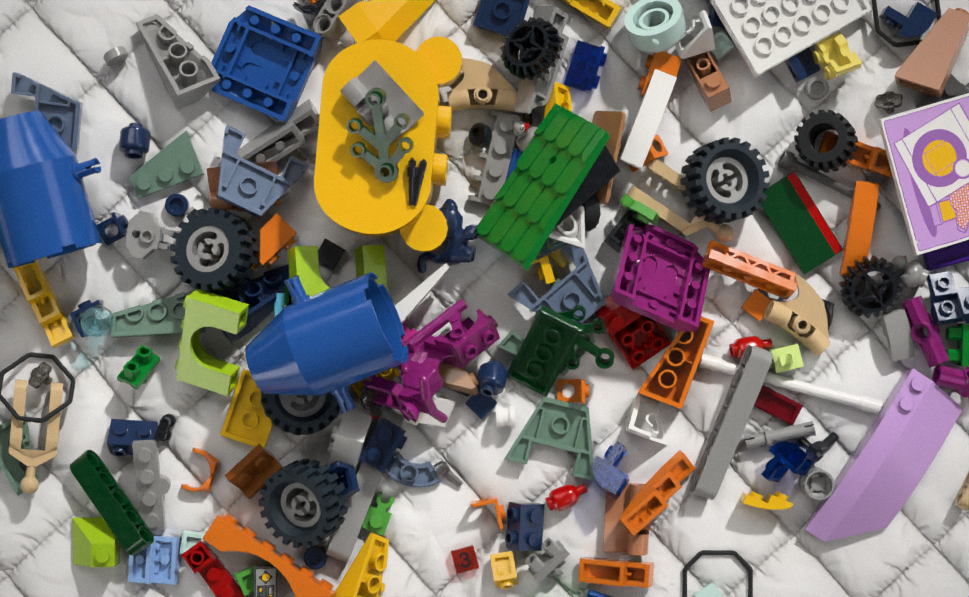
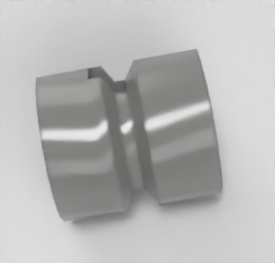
M809 467L802 472L799 478L801 490L813 499L824 500L831 496L834 491L835 483L833 477L821 468Z

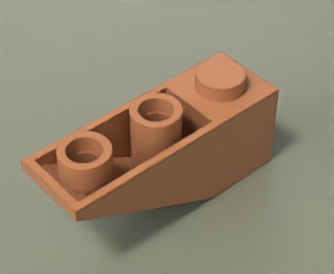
M709 52L684 59L702 98L711 112L732 102L730 87Z

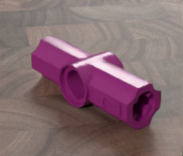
M922 295L902 303L912 327L911 336L914 341L919 343L929 368L950 360L939 337V325L934 326ZM923 327L928 330V336L924 335Z
M940 365L934 368L932 381L936 385L955 389L960 396L969 398V367L965 368L964 371Z

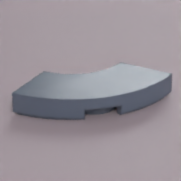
M399 452L393 454V457L397 459L391 470L385 469L384 471L394 481L411 487H428L441 482L430 461L422 464L412 463L404 459Z

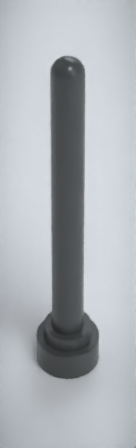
M788 150L783 152L778 162V167L784 170L794 169L852 199L854 189L797 161L798 158L795 157L794 153ZM877 202L876 211H878L881 208L879 202Z

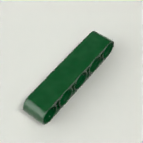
M87 450L70 464L72 474L128 554L137 556L154 542L152 532L97 453Z

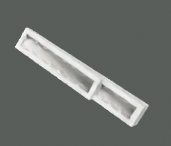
M447 263L395 305L401 323L409 317L451 267Z

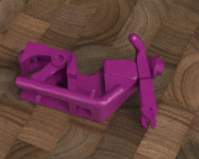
M462 299L457 301L403 343V347L408 346L409 353L407 363L399 365L403 386L376 375L368 378L372 382L364 381L367 388L379 390L376 392V395L380 398L373 397L375 404L400 410L407 421L412 419L414 422H417L420 412H423L441 423L447 422V415L437 409L432 399L435 393L443 386V381L438 371L439 364L444 360L445 364L464 369L463 366L500 339L496 329L498 324L495 319L478 309V318L475 323L469 317L461 322L462 316L460 313L467 309V305ZM448 322L451 324L452 330L445 336L442 334L437 337L431 336Z

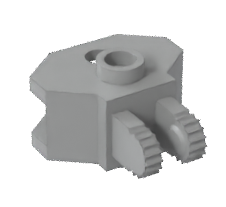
M140 211L129 220L125 245L132 257L146 259L155 250H170V243L163 244L164 234L172 237L174 232H180L161 227L154 213ZM138 231H140L139 238L136 237V233Z

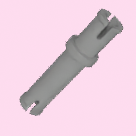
M813 421L770 431L769 429H764V432L745 435L747 450L768 446L769 448L773 447V444L816 436Z

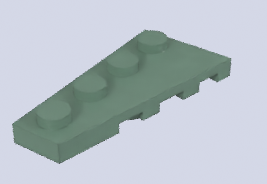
M195 290L186 293L181 292L166 299H158L146 305H138L111 313V337L182 335L183 330L180 326L185 316L183 303L186 296ZM205 327L201 328L200 334L206 333Z

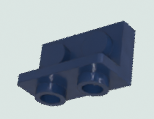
M381 417L359 459L377 468L381 473H384L385 469L390 471L397 459L393 457L394 452L397 448L401 450L408 438L404 436L406 430Z

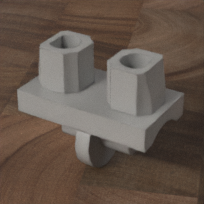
M547 538L542 543L541 547L545 553L540 558L533 553L525 559L529 567L528 570L539 583L546 576L550 578L555 572L559 576L564 574L560 567L566 563L564 559L570 553L559 540L555 542L551 538Z

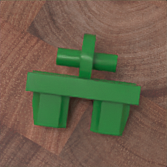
M957 324V326L946 327V340H957V349H946L950 359L947 362L956 363L958 366H969V324Z
M140 345L132 359L123 366V370L117 376V381L127 383L138 390L142 384L147 383L149 380V375L161 361L160 356L153 354L152 349Z

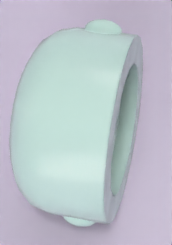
M640 0L628 10L624 19L631 43L637 49L648 53H659L674 47L682 39L686 30L683 10L677 0Z

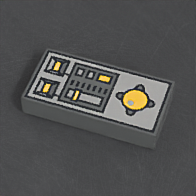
M253 565V597H277L278 569L275 566Z

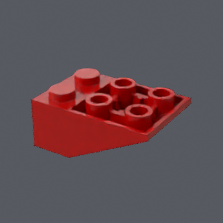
M611 296L606 298L605 304L595 312L598 318H602L605 321L606 331L632 369H635L671 345L657 321L616 304Z

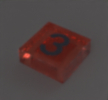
M474 545L451 550L457 574L479 568Z

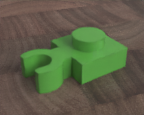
M624 194L620 200L624 207L637 214L636 219L646 225L650 222L656 226L660 220V216L656 211L639 201H635L630 196Z
M380 491L376 497L378 505L377 507L370 505L362 528L383 536L392 515L386 509L393 504L394 496L390 497L389 502L384 503L381 500L383 492Z
M268 561L263 563V565H272ZM253 565L234 573L244 596L253 592Z

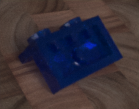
M578 40L563 85L589 94L592 88L597 89L600 76L596 74L599 66L604 67L608 55L604 53L605 47H598Z

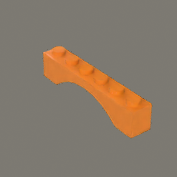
M228 513L226 515H217L202 538L221 552H247L270 562L287 579L295 597H334L337 593L332 589L334 586L325 579L318 580L313 576L314 572L311 569L295 564V559L292 556L276 551V546L266 539L264 541L256 537L257 533L247 526L245 528L237 524L238 520Z

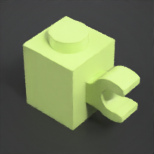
M797 343L767 350L773 353L769 369H772L774 373L804 366Z

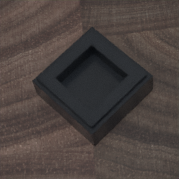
M325 238L318 249L319 262L334 270L345 249Z

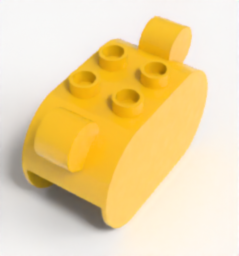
M442 36L431 37L425 40L416 52L394 41H363L342 50L328 65L322 83L314 190L317 201L323 211L339 225L358 234L372 237H384L401 233L405 243L420 252L434 251L446 240L448 233L447 220L439 209L429 204L433 196V186H446L447 154H436L438 138L450 139L452 107L441 106L438 88L453 84L460 76L462 70V54L452 40ZM373 61L378 62L424 113L405 134L388 147L389 156L391 157L398 149V142L402 138L409 137L414 142L413 149L406 153L397 164L399 169L398 176L390 183L378 180L374 173V167L362 157L356 158L351 154V146L355 142L361 141L366 145L367 150L379 158L378 149L358 133L352 134L347 130V122L352 118H359L363 125L375 134V129L369 127L363 121L355 107L340 92L350 80L358 77ZM352 122V128L358 129V124ZM402 142L403 148L409 149V144ZM355 146L356 152L362 153V148ZM411 158L416 161L415 167H419V162L423 159L427 162L417 206L409 205L407 167L408 161ZM382 168L383 173L389 175V170Z

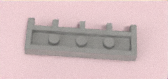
M489 109L488 114L497 116L494 130L492 131L488 154L481 152L478 154V157L487 159L483 177L473 175V180L481 182L478 197L469 195L468 200L492 206L495 201V195L506 181L516 138L513 132V125L520 121L521 116Z

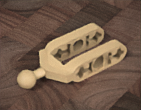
M654 159L646 164L645 167L679 191L686 190V185H680V179L683 176L661 161ZM634 186L626 194L635 201H639L656 211L660 216V220L685 236L706 227L715 232L717 239L721 242H729L734 236L733 228L730 225L715 224V221L706 222L704 221L706 215L701 217L694 215L691 221L687 222Z
M15 379L13 409L19 416H24L27 380ZM51 382L48 414L62 403L63 383ZM61 411L47 420L45 450L21 449L24 421H19L12 415L8 453L26 465V477L20 483L21 490L26 494H33L39 488V481L35 478L36 466L57 456Z

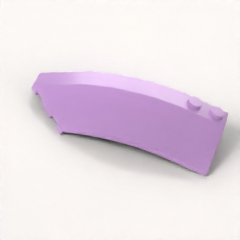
M913 368L904 371L869 431L834 481L833 493L828 498L820 501L804 530L822 542L887 528L928 470L963 408L938 385Z

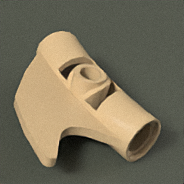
M462 58L464 78L454 89L446 92L449 106L452 107L451 111L494 109L515 112L518 91L510 85L504 76L489 63ZM480 92H485L487 94V97L481 99L478 96V94Z
M796 275L795 281L798 283L797 297L789 301L772 300L765 310L764 319L790 333L806 346L814 356L823 353L831 343L828 336V320L824 301L800 275Z

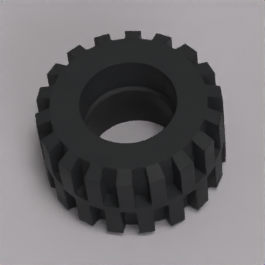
M818 110V114L810 113L808 120L803 118L801 121L803 123L802 127L797 126L796 129L798 135H794V141L797 142L795 149L799 152L800 158L817 171L822 170L826 173H829L831 169L834 172L838 171L839 166L846 167V161L848 159L852 161L854 158L852 153L857 152L858 148L855 145L858 142V137L855 135L856 131L849 121L840 113L836 114L833 110H828V112ZM825 130L837 131L838 141L831 151L826 153L815 151L814 143L821 132Z

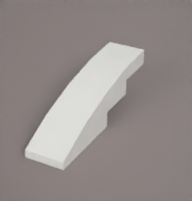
M657 69L654 70L619 161L639 169L642 168L677 77Z

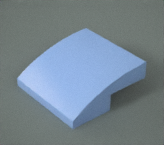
M153 535L154 542L137 556L129 554L128 582L178 584L181 537Z

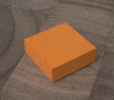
M754 289L741 308L758 321H761L771 300Z

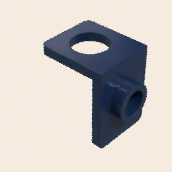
M113 212L111 213V218L97 225L98 231L106 245H110L127 235L129 222L124 214L121 215L120 213ZM113 223L118 227V234L116 236L109 237L106 235L105 228L108 224Z
M91 300L85 301L77 305L78 310L70 313L81 338L87 337L89 334L81 320L80 314L103 304V300H97L93 303Z

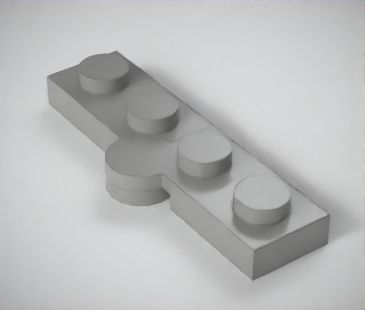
M157 439L133 441L132 448L140 516L150 531L165 530L166 519L163 495L169 491L171 481L167 476L160 475Z

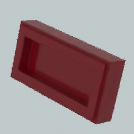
M762 385L754 407L793 426L803 405Z

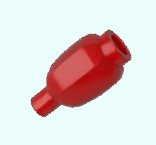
M756 336L742 337L729 345V351L732 358L737 357L741 360L749 344L767 349L772 348L773 343L771 338L762 340Z
M585 484L577 487L565 485L551 491L549 497L545 498L550 511L555 509L560 512L575 505L579 500V496L588 491Z

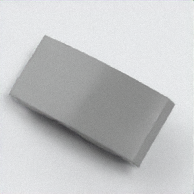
M905 309L889 311L887 314L881 313L883 333L887 337L889 359L895 362L915 357L911 330Z

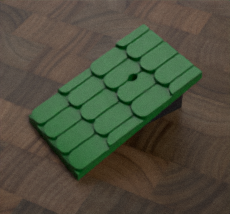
M556 103L535 130L534 138L517 160V166L495 195L494 203L479 222L475 232L481 240L526 271L530 268L552 230L620 172L606 147V143L610 138L607 131Z

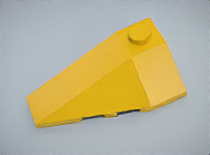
M364 0L356 3L338 17L356 43L368 40H389L395 42L435 0H371L368 2Z
M370 533L336 589L337 593L334 597H381V591L385 590L382 576L383 570L387 568L388 539Z

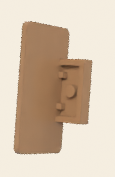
M595 111L592 123L606 130L610 138L606 143V147L617 163L626 114L621 111ZM613 178L595 193L599 204H608Z

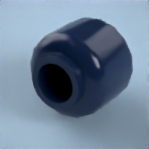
M130 123L129 126L122 128L120 131L119 150L127 158H142L143 155L149 152L150 132L143 128V125L140 123Z
M492 360L483 363L479 367L476 376L479 384L476 387L483 395L490 397L503 392L508 378V372L503 364Z

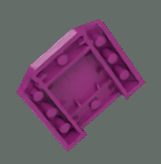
M629 225L625 229L610 295L616 304L675 330L694 332L699 328L710 269L702 266L704 258L697 252L699 248L694 243L655 225H645L644 227Z

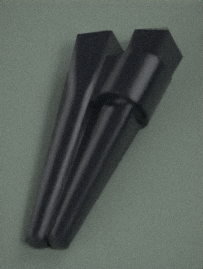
M413 158L408 161L409 205L417 206L427 165L425 159L419 162V167H415L416 161Z

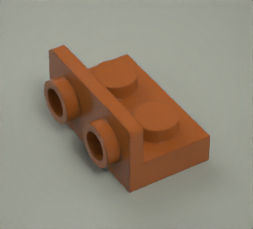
M258 444L225 474V477L230 483L241 489L246 498L252 499L261 488L266 486L263 484L266 479L283 467L270 451Z

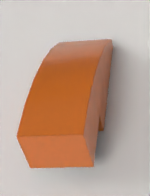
M580 558L578 582L649 588L653 586L654 563L619 559Z

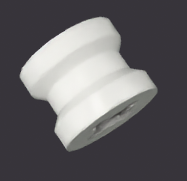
M496 405V428H502L503 426L515 428V405H509L508 407Z

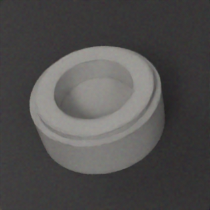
M119 46L106 52L103 58L108 66H113L124 61L128 57V53L124 47Z
M820 76L810 78L805 83V94L812 100L822 99L829 91L828 82Z

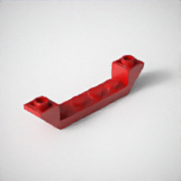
M199 541L181 554L193 572L200 573L216 597H247L244 596L241 587L220 558L202 541Z

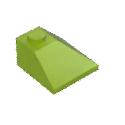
M103 517L72 518L73 564L87 567L117 566L120 563V542Z

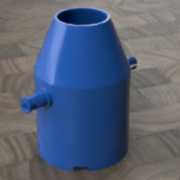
M31 111L0 119V242L8 268L34 263L35 259L46 256L47 259L94 246L96 243H102L83 181V177L101 172V166L91 168L100 164L97 158H93L92 160L78 163L74 152L41 111Z
M370 272L312 296L306 295L299 275L285 280L284 283L293 299L292 304L287 305L245 348L247 365L257 387L264 394L322 396L331 392V394L335 395L341 412L346 413L347 410L351 411L356 408L347 389L349 385L407 363L409 358L408 346L403 347L401 339L402 336H405V332L384 284L378 285L375 279H378V276Z

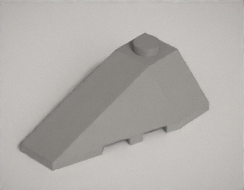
M158 14L136 22L141 37L177 110L201 100L220 81V77L211 61L206 56L200 55L190 42L184 41L177 34V31Z

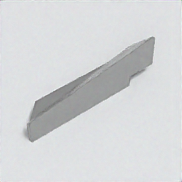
M536 6L533 17L549 21L558 30L559 36L562 39L560 45L563 50L558 52L561 59H555L556 67L550 66L549 74L543 72L541 79L536 76L533 81L527 78L525 80L520 79L514 109L517 113L530 114L532 109L537 106H544L549 102L569 39L568 36L562 33L569 15L555 6Z
M308 99L295 108L293 115L287 123L280 120L241 147L236 155L252 163L278 161L305 144L304 136L317 131L319 128L320 116L311 100Z

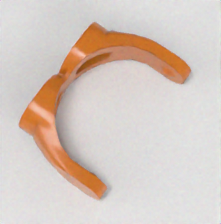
M193 447V452L206 457L210 467V476L199 487L182 484L181 488L192 492H209L217 471L219 459H216L202 449Z

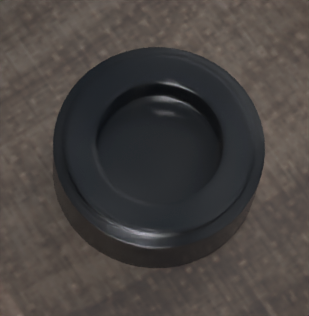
M482 123L474 124L469 131V141L472 145L485 147L492 137L491 128Z

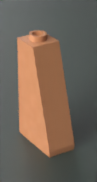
M948 8L895 74L896 84L941 98L969 32V12L961 8Z

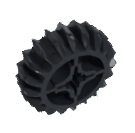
M530 17L528 21L521 19L520 25L514 24L513 31L507 30L508 38L502 39L505 45L500 47L503 52L500 57L504 61V66L512 75L525 80L527 78L533 81L535 76L541 79L543 72L549 74L550 66L556 67L555 59H561L558 52L563 49L560 45L562 39L559 36V32L549 21H545L542 18L538 17L535 19Z
M872 255L870 261L866 256H863L862 263L854 260L855 267L847 266L849 273L842 274V278L845 281L839 282V286L843 288L839 291L841 297H844L842 302L844 305H848L849 311H855L857 316L864 314L866 318H870L872 313L875 317H879V311L887 314L886 308L888 306L895 308L893 300H900L896 293L903 291V288L899 286L903 281L902 278L898 277L900 272L894 268L892 262L887 263V260L883 257L878 260L876 256ZM872 271L883 272L881 275L876 274L874 276L867 274ZM868 281L872 284V287H873L872 290L874 291V294H873V292L870 290V287H869L870 285H869ZM867 298H873V299H874V301H871V302H861V301H859V300H861V299L865 300V299H867Z

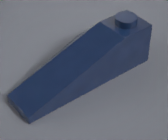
M289 264L264 272L263 276L251 280L249 277L246 278L248 282L244 286L236 284L238 290L234 292L227 290V294L216 293L217 295L249 304L246 326L237 335L221 330L231 344L250 333L275 310L277 293H284V281L290 278Z

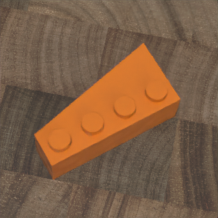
M701 316L697 330L694 332L679 331L637 393L682 409L715 321Z

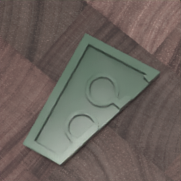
M186 130L129 177L137 198L140 199L204 175L190 135Z
M11 420L0 425V466L18 496L24 493L20 488V483L26 477V465L8 453ZM27 421L23 422L21 449H32ZM36 470L35 478H37V480H38L37 470Z

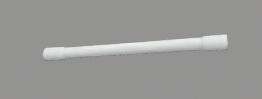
M702 354L699 362L700 368L735 375L739 365L706 354ZM769 372L763 382L853 406L859 410L879 414L882 407V401L852 395Z

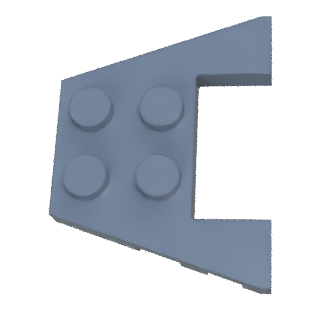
M13 72L11 94L34 96V111L42 112L72 151L79 149L83 103L21 73Z
M227 125L224 130L217 198L260 218L308 170L310 165L291 156L282 175L278 176L237 156L236 154L246 134Z
M567 243L561 250L576 266L570 274L540 299L524 281L511 290L508 296L535 313L541 309L542 305L555 312L572 310L574 306L582 305L586 309L585 318L582 321L571 319L581 324L603 306L605 300L584 249ZM575 311L577 316L583 315L582 311Z

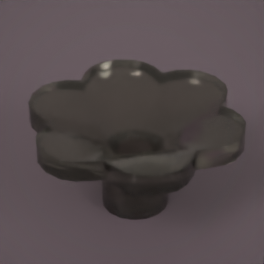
M888 91L885 94L877 95L874 105L876 108L885 110L887 114H892L895 112L894 108L902 105L903 95Z
M45 362L40 363L38 367L32 370L28 384L35 389H38L42 384L50 385L52 378L49 374L52 367Z

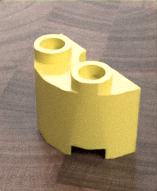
M841 32L830 35L815 44L816 51L812 53L813 59L817 65H821L827 80L861 68V60L855 52H850L848 42Z

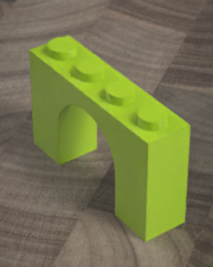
M362 245L355 249L356 278L372 272L378 276V279H375L377 284H384L388 291L384 245ZM294 246L288 250L289 276L294 278V276L299 275L306 295L312 296L330 289L320 275L318 246Z
M196 289L186 296L183 303L185 316L180 326L183 331L178 343L180 354L175 364V370H177L176 380L228 396L237 387L240 366L216 359L208 354L201 344L200 330L202 327H214L237 335L246 326L249 304Z

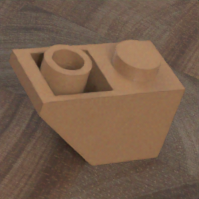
M444 360L440 362L438 371L443 381V388L471 395L478 394L475 386L479 383L473 372L468 374L465 368L445 364Z

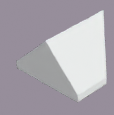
M704 10L700 12V19L692 20V27L688 31L685 30L682 39L676 44L677 51L682 59L715 50L712 26Z
M583 205L578 207L555 227L549 238L585 248V211Z
M638 395L624 429L646 439L667 445L658 409L659 403Z

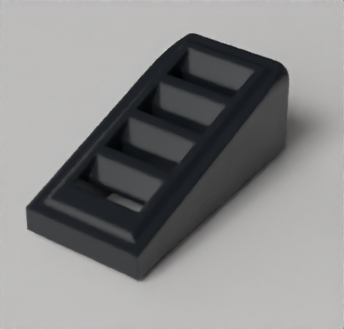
M631 210L625 213L604 240L605 243L619 254L622 242L614 235L623 241L624 233L619 228L621 227L625 230L629 226L625 221L628 220L635 227H644L646 225L632 217L631 213L633 211Z

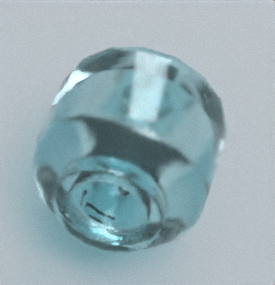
M106 307L89 308L81 316V328L91 337L105 336L113 328L114 315Z

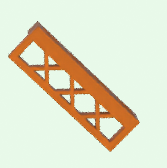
M710 240L702 262L703 267L786 300L796 291L798 284L794 282L796 273L716 241Z

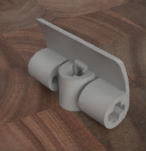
M373 61L358 77L350 80L340 92L355 107L363 121L369 127L374 128L372 110L365 102V95L375 87L384 90L387 99L385 104L382 105L386 134L393 126L394 118L398 114L405 113L410 118V124L401 130L391 143L392 145L424 113L378 62ZM371 96V101L378 103L377 97ZM398 118V122L401 125L406 124L403 118Z

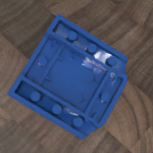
M248 5L243 13L237 18L234 17L228 23L211 63L219 75L220 81L211 91L287 123L295 111L320 54L324 37Z

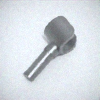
M439 461L434 465V469L439 477L446 473L459 487L463 484L450 470L445 461Z

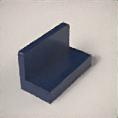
M810 48L784 61L796 83L820 71L819 65L813 59Z

